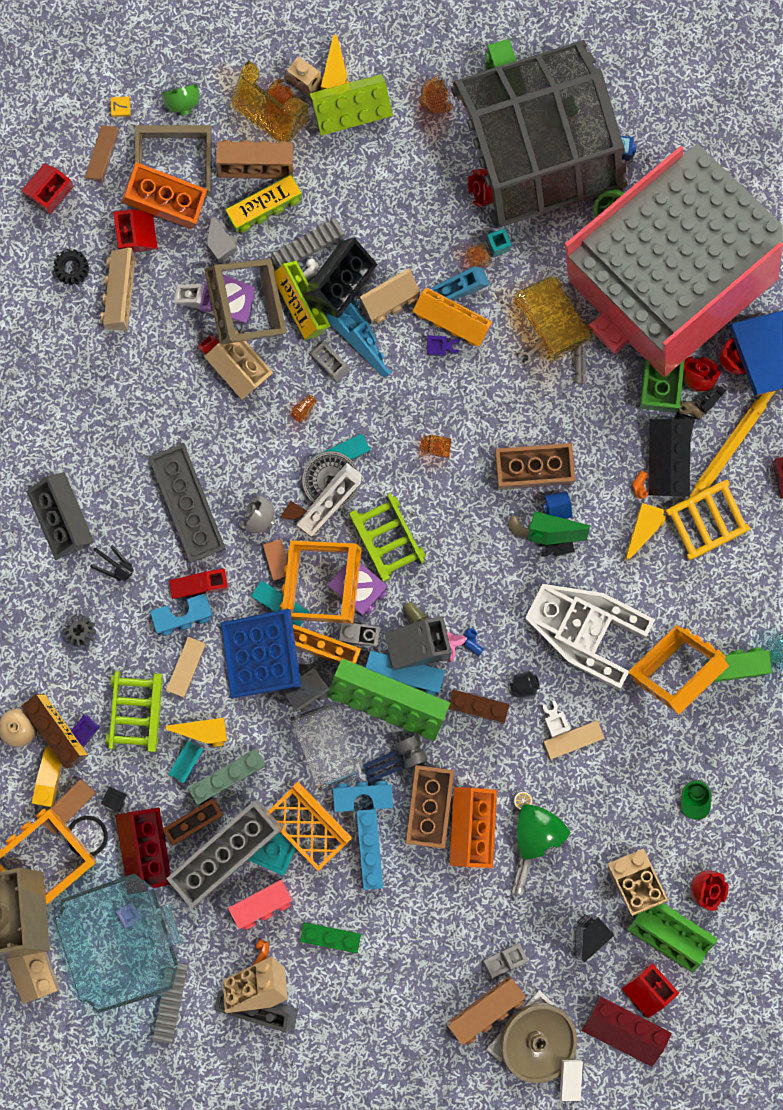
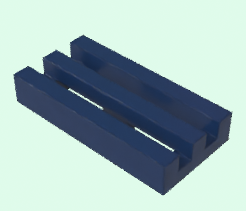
M397 750L363 764L370 783L405 768L402 757ZM394 755L397 756V759L387 762L371 770L368 769V767L373 764H376ZM395 763H400V766L396 768H393L375 777L371 776V774L374 772H377Z

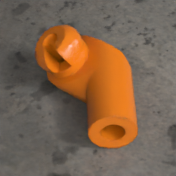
M640 470L632 483L634 494L639 499H644L648 496V491L645 490L643 484L648 474Z
M259 939L255 946L256 949L261 951L253 965L268 958L269 943L263 939Z

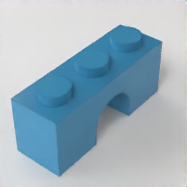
M201 594L187 599L189 611L183 617H175L169 605L150 611L157 634H162V637L173 634V630L178 628L181 631L192 627L191 624L199 622V625L210 622L213 614L207 595Z
M378 781L375 786H368V782L356 783V787H349V784H337V788H333L335 812L354 811V801L359 795H368L373 801L374 809L393 808L392 784L388 785L387 781Z

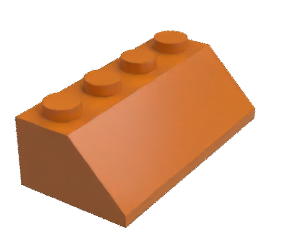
M136 162L126 184L121 203L192 229L197 223L207 189Z
M454 787L450 866L493 868L497 790Z

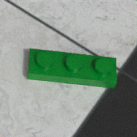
M304 922L300 942L358 953L361 934Z

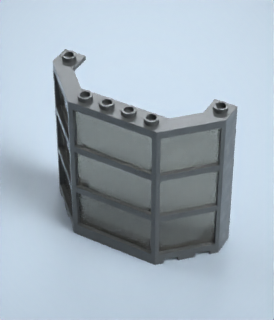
M585 40L452 82V94L454 97H457L458 101L461 100L469 116V120H467L469 130L474 132V147L476 150L479 149L481 155L478 158L481 168H485L486 176H484L487 187L490 186L494 210H492L490 218L492 224L496 225L497 228L599 196L607 190H618L628 186L624 173H626V161L622 160L621 157L625 153V148L603 73L600 68H595L596 60L591 51H587Z

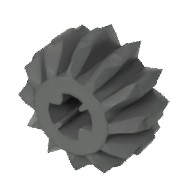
M81 614L78 616V621L75 616H72V624L69 621L65 622L70 627L63 628L64 632L69 633L64 638L66 640L71 638L69 644L73 645L76 642L78 648L81 647V641L85 646H88L86 639L94 641L90 634H96L97 632L90 629L95 626V623H89V617H86L83 621V615ZM79 626H82L81 628L84 630V632H81L80 636H78L75 630H78Z

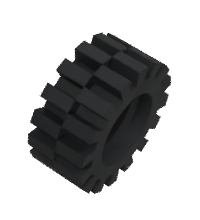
M67 249V252L63 250L60 256H56L57 260H54V271L58 279L64 284L78 285L80 281L83 282L84 278L88 276L89 264L86 257L80 251ZM69 261H75L79 265L78 271L74 274L65 272V264Z

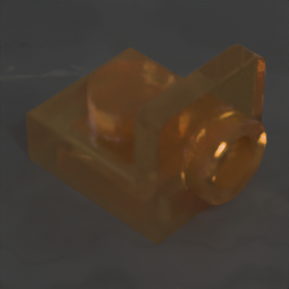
M428 435L422 438L420 443L422 456L450 457L451 438Z

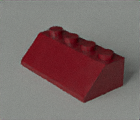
M160 807L115 815L128 893L171 885L166 879L171 875Z
M598 995L581 1030L653 1067L663 1053L672 1034L670 1031Z

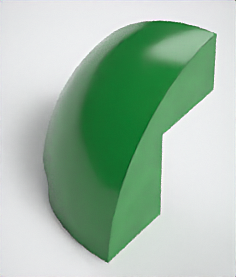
M523 804L517 826L518 847L523 860L544 856L545 850L552 846L558 848L569 837L570 830L556 815L541 807Z

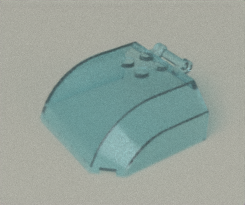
M132 874L61 899L59 904L61 910L59 916L55 917L54 926L78 1000L82 1003L87 1002L93 1007L92 1010L98 1014L156 996L172 989L178 968V962L172 946L184 941L182 936L180 937L171 911L173 910L172 904L160 907L154 888L136 874ZM162 913L165 915L172 940H170Z

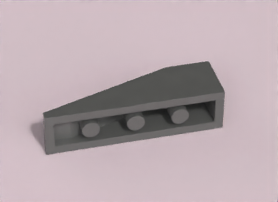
M218 991L215 1011L284 1033L295 1028L298 1008L282 1003L270 1008L226 1013L224 991Z

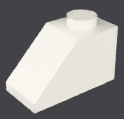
M177 285L173 303L199 309L204 285Z

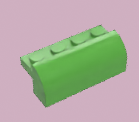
M664 903L634 915L626 929L692 973L702 964L706 953L718 940L711 933L703 930L693 921L688 920Z

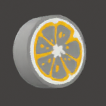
M520 791L515 794L513 803L517 809L521 810L523 804L532 805L533 798L530 793Z

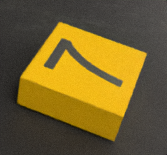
M129 96L111 97L112 117L131 116Z

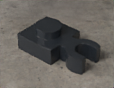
M723 383L711 397L707 395L700 403L703 405L701 410L705 412V415L727 391L728 388Z
M573 542L539 545V547L545 546L548 548V552L543 553L542 557H548L552 552H555L556 557L575 552Z

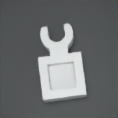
M552 701L553 710H548L546 705L542 707L543 712L549 716L545 719V723L552 738L570 731L564 713H557L558 705L555 701Z

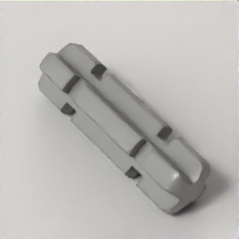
M576 347L575 356H577L575 359L576 384H585L586 375H584L586 373V358L584 357L586 349L584 347Z
M522 857L519 861L520 868H517L514 879L515 886L513 885L511 890L512 894L518 896L523 894L524 888L522 887L526 883L529 872L527 868L531 865V859L523 860Z

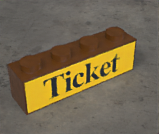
M35 694L21 706L64 768H74L88 757L86 751L45 694Z

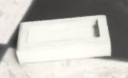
M562 1060L561 1101L581 1100L583 1061Z

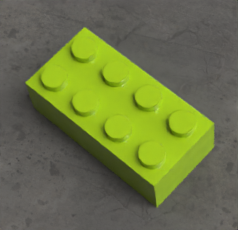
M382 74L309 93L317 128L321 136L393 116L386 81Z

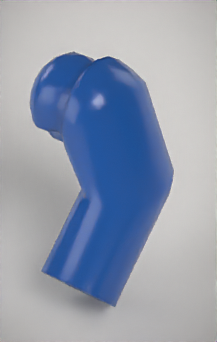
M469 628L464 633V636L467 638L464 643L465 647L479 657L484 648L476 643V630Z

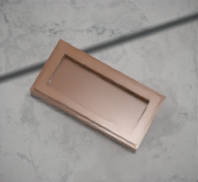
M279 539L263 544L273 581L286 578L284 568L288 561L282 540Z

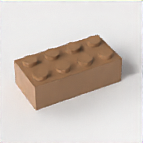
M223 140L217 142L216 165L218 178L283 179L289 175L293 176V143L287 141H280L278 143H270L269 141L251 142L248 140L241 142Z
M572 443L495 449L497 490L572 485L575 482Z
M415 765L405 844L445 849L454 770Z
M509 975L449 1020L447 1025L461 1045L466 1043L468 1046L477 1039L476 1035L482 1031L484 1034L493 1027L492 1023L498 1019L500 1022L509 1015L507 1012L510 1009L514 1008L516 1010L525 1003L523 1000L526 996Z

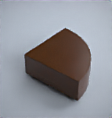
M290 501L280 517L286 520H295L302 517L307 510Z

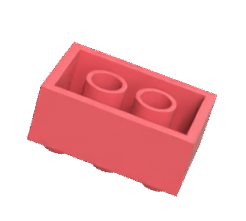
M280 880L228 909L238 929L243 927L244 930H247L256 925L255 921L261 918L264 921L273 916L272 912L279 909L281 912L290 907V902L293 899L284 881Z

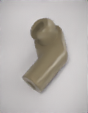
M693 402L680 403V409L678 410L680 414H692L698 420L705 414Z
M511 516L508 526L515 536L527 538L529 528L522 527L518 516Z

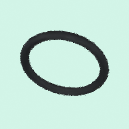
M94 816L79 817L70 824L69 829L71 831L82 820H93L103 829V843L96 851L91 852L92 856H95L107 844L108 832L106 826L100 819ZM67 840L70 849L75 854L81 856Z

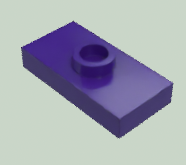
M84 714L71 732L84 748L100 726L87 714Z

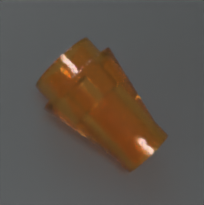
M308 394L306 398L291 408L290 415L300 423L303 420L306 421L317 400Z

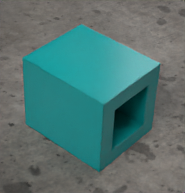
M505 228L487 235L486 243L493 258L511 250L512 244Z

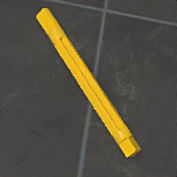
M776 391L762 394L759 399L754 401L694 485V490L688 498L708 489L764 412L767 407L766 404Z

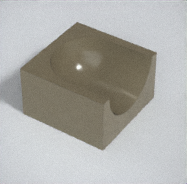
M25 868L0 871V960L50 951L43 872Z

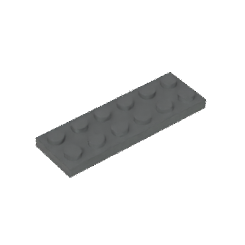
M183 443L149 456L189 562L193 563L226 550L185 444Z

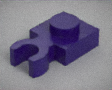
M428 335L427 356H446V351L454 355L459 354V350L453 349L452 345L459 344L460 340L452 339L450 342H446V336Z

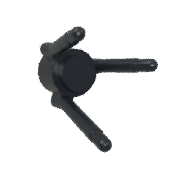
M111 545V549L123 563H116L95 547L93 550L116 567L115 573L93 564L90 565V568L111 576L119 582L121 580L126 582L134 572V569L131 568L132 564L123 557L114 545Z

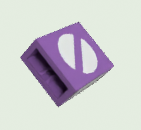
M223 275L232 321L234 324H244L250 316L249 310L254 299L255 287ZM206 281L199 310L214 316Z
M347 563L327 585L342 600ZM361 563L355 611L363 617L365 614L369 615L375 609L373 604L378 599L381 601L387 595L386 589L388 586Z

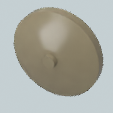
M546 1003L530 1004L515 1012L507 1021L500 1040L501 1056L507 1068L516 1077L530 1083L548 1082L561 1075L562 1060H573L577 1049V1032L572 1020L558 1007Z

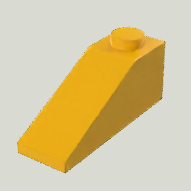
M334 34L321 90L350 83V81H347V72L338 37Z
M644 503L640 505L624 560L628 561L660 526L663 527L666 516L663 515L664 509Z
M225 718L166 726L168 731L206 744H212V747L224 746V742H228Z
M45 746L32 804L53 807L55 805L62 764L48 746Z

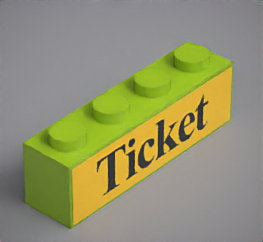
M289 175L225 209V212L236 233H245L251 229L252 225L266 222L268 220L267 217L273 214L275 216L281 214L284 208L289 205L291 207L298 205L302 199V192L293 176Z
M297 260L283 263L274 271L278 290L304 340L316 338L326 331L330 324L324 312L315 308L302 294L309 283Z

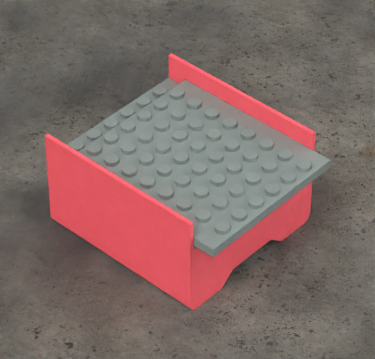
M698 143L684 155V148L682 146L676 149L565 243L569 282L601 314L589 324V329L614 354L630 343L663 377L667 376L779 279L783 250V225Z

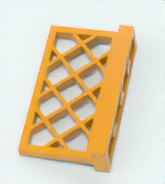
M299 782L268 810L271 814L275 810H284V821H277L284 824L281 833L317 871L322 869L352 840V837ZM291 794L298 799V807H286V799ZM286 810H298L297 821H286ZM300 810H308L311 813V821H300ZM313 816H314L319 822L313 821ZM286 824H297V835H288ZM299 824H311V835H299ZM313 824H322L325 827V836L313 835ZM327 830L332 836H327ZM299 838H311V849H302L299 846ZM313 838H325V848L313 849ZM327 838H335L340 845L335 850H327ZM313 852H324V861L319 866L313 861ZM327 852H332V853L326 858Z

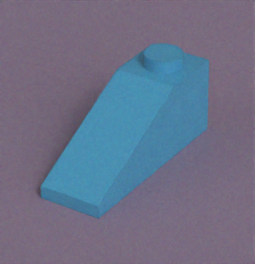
M474 266L429 289L453 301L473 294L490 284L484 269Z

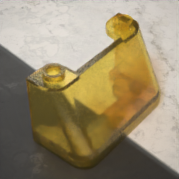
M248 60L241 69L232 94V106L277 142L287 141L290 143L309 121L308 105L298 98H291L282 105L256 85L260 72L258 67Z
M551 275L516 292L512 301L517 308L522 307V314L526 315L544 343L543 347L547 348L549 353L547 356L553 363L590 341L592 330L588 324L583 323L562 290V283L559 278H554Z

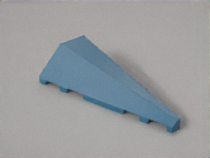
M352 299L339 318L324 312L328 322L382 377L385 378L392 372L391 369L388 370L382 360L385 358L383 352L379 353L377 349V340L366 317L362 316L359 311L357 299Z

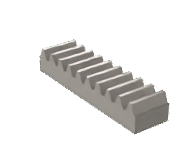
M332 218L330 222H325L323 226H318L317 229H313L310 233H306L303 237L292 241L291 244L285 245L284 248H280L270 256L277 268L283 263L296 260L300 262L344 237L345 233L336 218Z
M172 961L168 963L154 1029V1041L173 1044L189 966L187 964Z

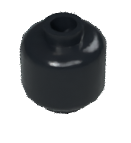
M527 671L514 675L510 687L513 694L516 693L520 699L535 696L537 690L540 689L537 675Z

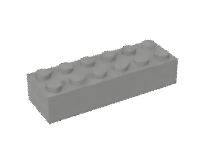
M257 799L166 879L192 909L280 833L283 827Z

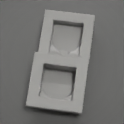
M517 943L483 960L482 963L490 979H493L527 962L528 959L520 943Z

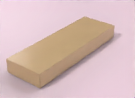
M190 637L187 638L166 691L185 698L205 649V643Z
M597 720L543 742L551 760L605 738Z

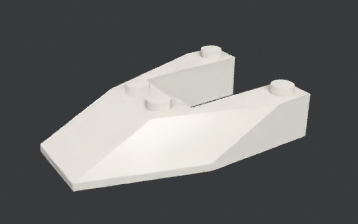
M542 584L525 617L569 663L617 690L621 689L629 671L595 654L610 622L644 639L647 637L655 619L604 593Z

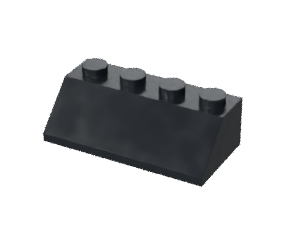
M355 237L343 240L338 244L302 294L315 308L339 318L378 264Z
M649 419V495L690 496L691 419Z
M584 914L578 919V925L575 927L574 956L584 963L615 936L599 917L591 914Z

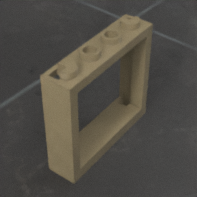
M135 125V163L142 164L143 138H206L205 187L202 188L207 189L205 198L211 196V125Z
M271 259L219 264L204 269L220 345L272 338L287 333ZM259 267L271 330L235 334L222 272Z

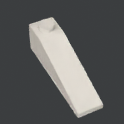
M346 463L300 519L297 526L312 537L359 486L362 474Z

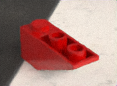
M225 568L169 580L172 599L229 590Z

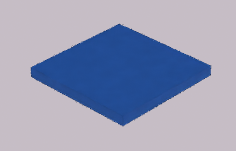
M783 311L728 325L754 396L783 389Z
M291 609L221 622L231 699L301 687Z

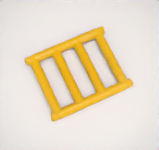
M727 479L666 510L667 515H671L686 547L689 561L751 530L750 526L745 524L728 488L730 484ZM719 491H722L739 527L731 532H728L711 496ZM705 499L722 535L713 541L695 506V503ZM687 507L705 545L697 549L694 548L678 514L679 511Z

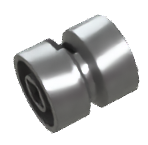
M418 734L395 744L399 755H403L402 762L405 769L428 760L425 750L420 748L422 743Z

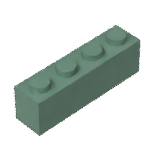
M254 749L190 786L188 789L197 805H201L266 767V764L258 750Z

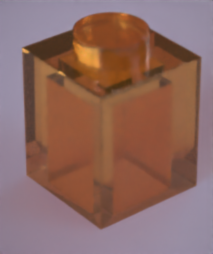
M483 243L466 250L465 257L470 268L474 266L484 268L490 265L491 258Z

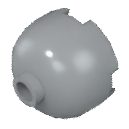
M257 494L258 499L253 497L245 510V521H240V527L250 533H261L267 528H271L276 520L274 518V506L260 494Z

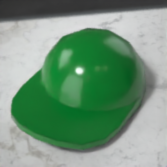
M692 780L683 788L681 808L684 815L688 818L701 820L706 818L710 812L712 795L710 787L704 781Z

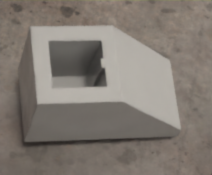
M214 216L211 218L207 247L217 262L221 263L237 251L236 245L238 243L232 235L228 236L224 223L221 220L217 221Z
M341 623L339 641L359 646H378L380 627Z

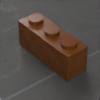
M452 690L448 710L504 724L509 704Z
M215 798L164 827L163 831L171 845L174 846L223 817L224 813Z

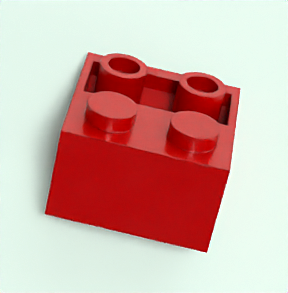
M44 163L21 190V193L51 215L73 189L74 185L71 179L57 168Z
M134 209L113 212L118 249L132 248L133 253L158 249L152 214Z
M651 962L621 988L647 1018H650L666 1007L680 994Z

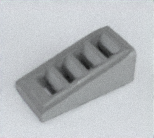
M325 341L310 353L336 382L351 371L349 366ZM326 349L327 352L319 358L318 355ZM332 355V357L326 363L323 362L327 357ZM337 360V363L330 369L329 366Z

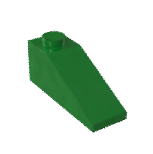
M534 511L527 540L544 545L584 541L588 538L590 525Z

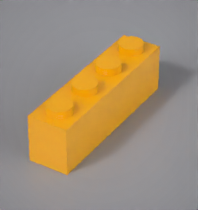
M427 287L421 292L412 311L419 318L427 319L433 322L436 327L445 328L453 336L462 337L469 344L479 347L493 323Z
M293 624L297 650L338 665L341 659L357 663L361 648Z

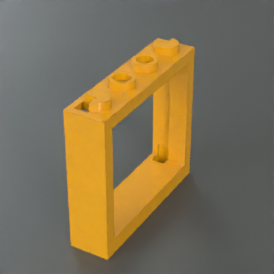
M290 541L289 551H287L288 563L284 568L286 580L282 586V594L284 596L283 603L280 604L281 610L291 609L292 620L353 624L362 548L358 544ZM301 551L348 553L341 615L293 613Z
M676 625L629 670L628 674L637 685L679 715L729 665L725 661L726 656L719 649L715 650L709 642L704 643L697 634L693 636L688 628L684 630ZM686 643L710 660L679 691L671 695L650 680L649 677L675 651Z
M51 807L47 811L45 808L40 811L33 823L28 821L20 828L22 832L19 835L13 834L5 841L7 845L2 849L0 848L1 859L49 818L81 855L84 861L45 894L46 905L97 861ZM0 864V871H5L6 869Z

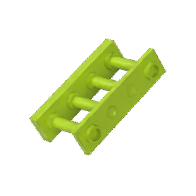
M391 493L387 494L388 502L364 514H358L357 510L349 513L384 583L390 580L389 575L392 574V571L417 559L420 564H423L426 557L422 547L418 548L398 509L400 503L397 497H392ZM393 508L397 516L396 519L372 531L366 530L364 524L367 520ZM400 525L402 526L406 534L405 536L381 548H375L372 542L375 540V537ZM410 542L414 553L389 565L383 564L381 558L384 554Z
M115 671V675L111 676V687H114L110 733L106 735V745H109V749L113 750L115 749V744L144 745L145 748H148V752H157L163 675L154 673V678H150V680L120 678L121 672ZM120 685L149 687V689H152V697L148 699L119 697ZM118 705L145 706L151 709L150 717L147 716V718L117 716ZM116 725L146 726V728H149V736L145 738L116 736Z

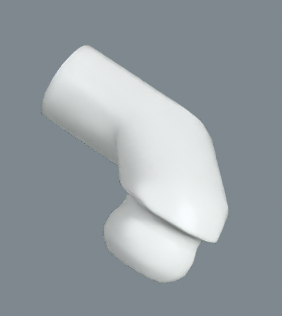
M313 258L306 262L308 269L303 272L307 281L314 276L319 268L318 262H315Z

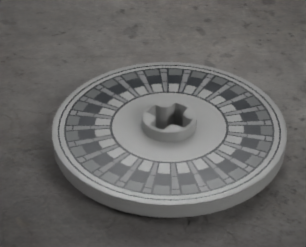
M329 451L314 456L307 463L303 471L302 485L307 497L313 503L327 487L328 484L326 482L328 479L326 477L328 475L331 477L335 476L346 463L357 470V467L350 458L342 453ZM358 487L339 507L346 505L354 498Z

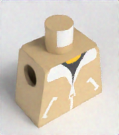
M300 57L294 60L284 76L286 80L307 95L317 92L322 84L320 72Z

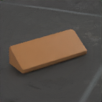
M101 125L85 178L103 183L118 138V127Z
M80 779L52 809L66 824L96 792L83 779ZM49 818L42 823L54 835L59 831Z

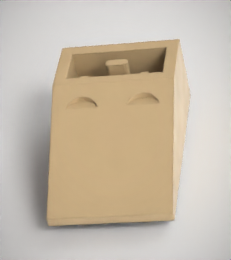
M644 848L608 863L611 878L631 916L668 901Z
M272 956L223 980L226 1013L270 1008L288 999L285 967Z

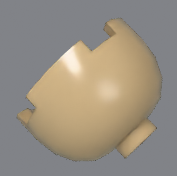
M11 709L0 718V737L9 746H26L36 736L37 728L23 709Z

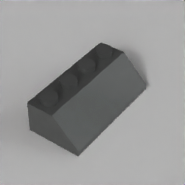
M65 472L49 475L26 491L55 560L82 550L94 542Z

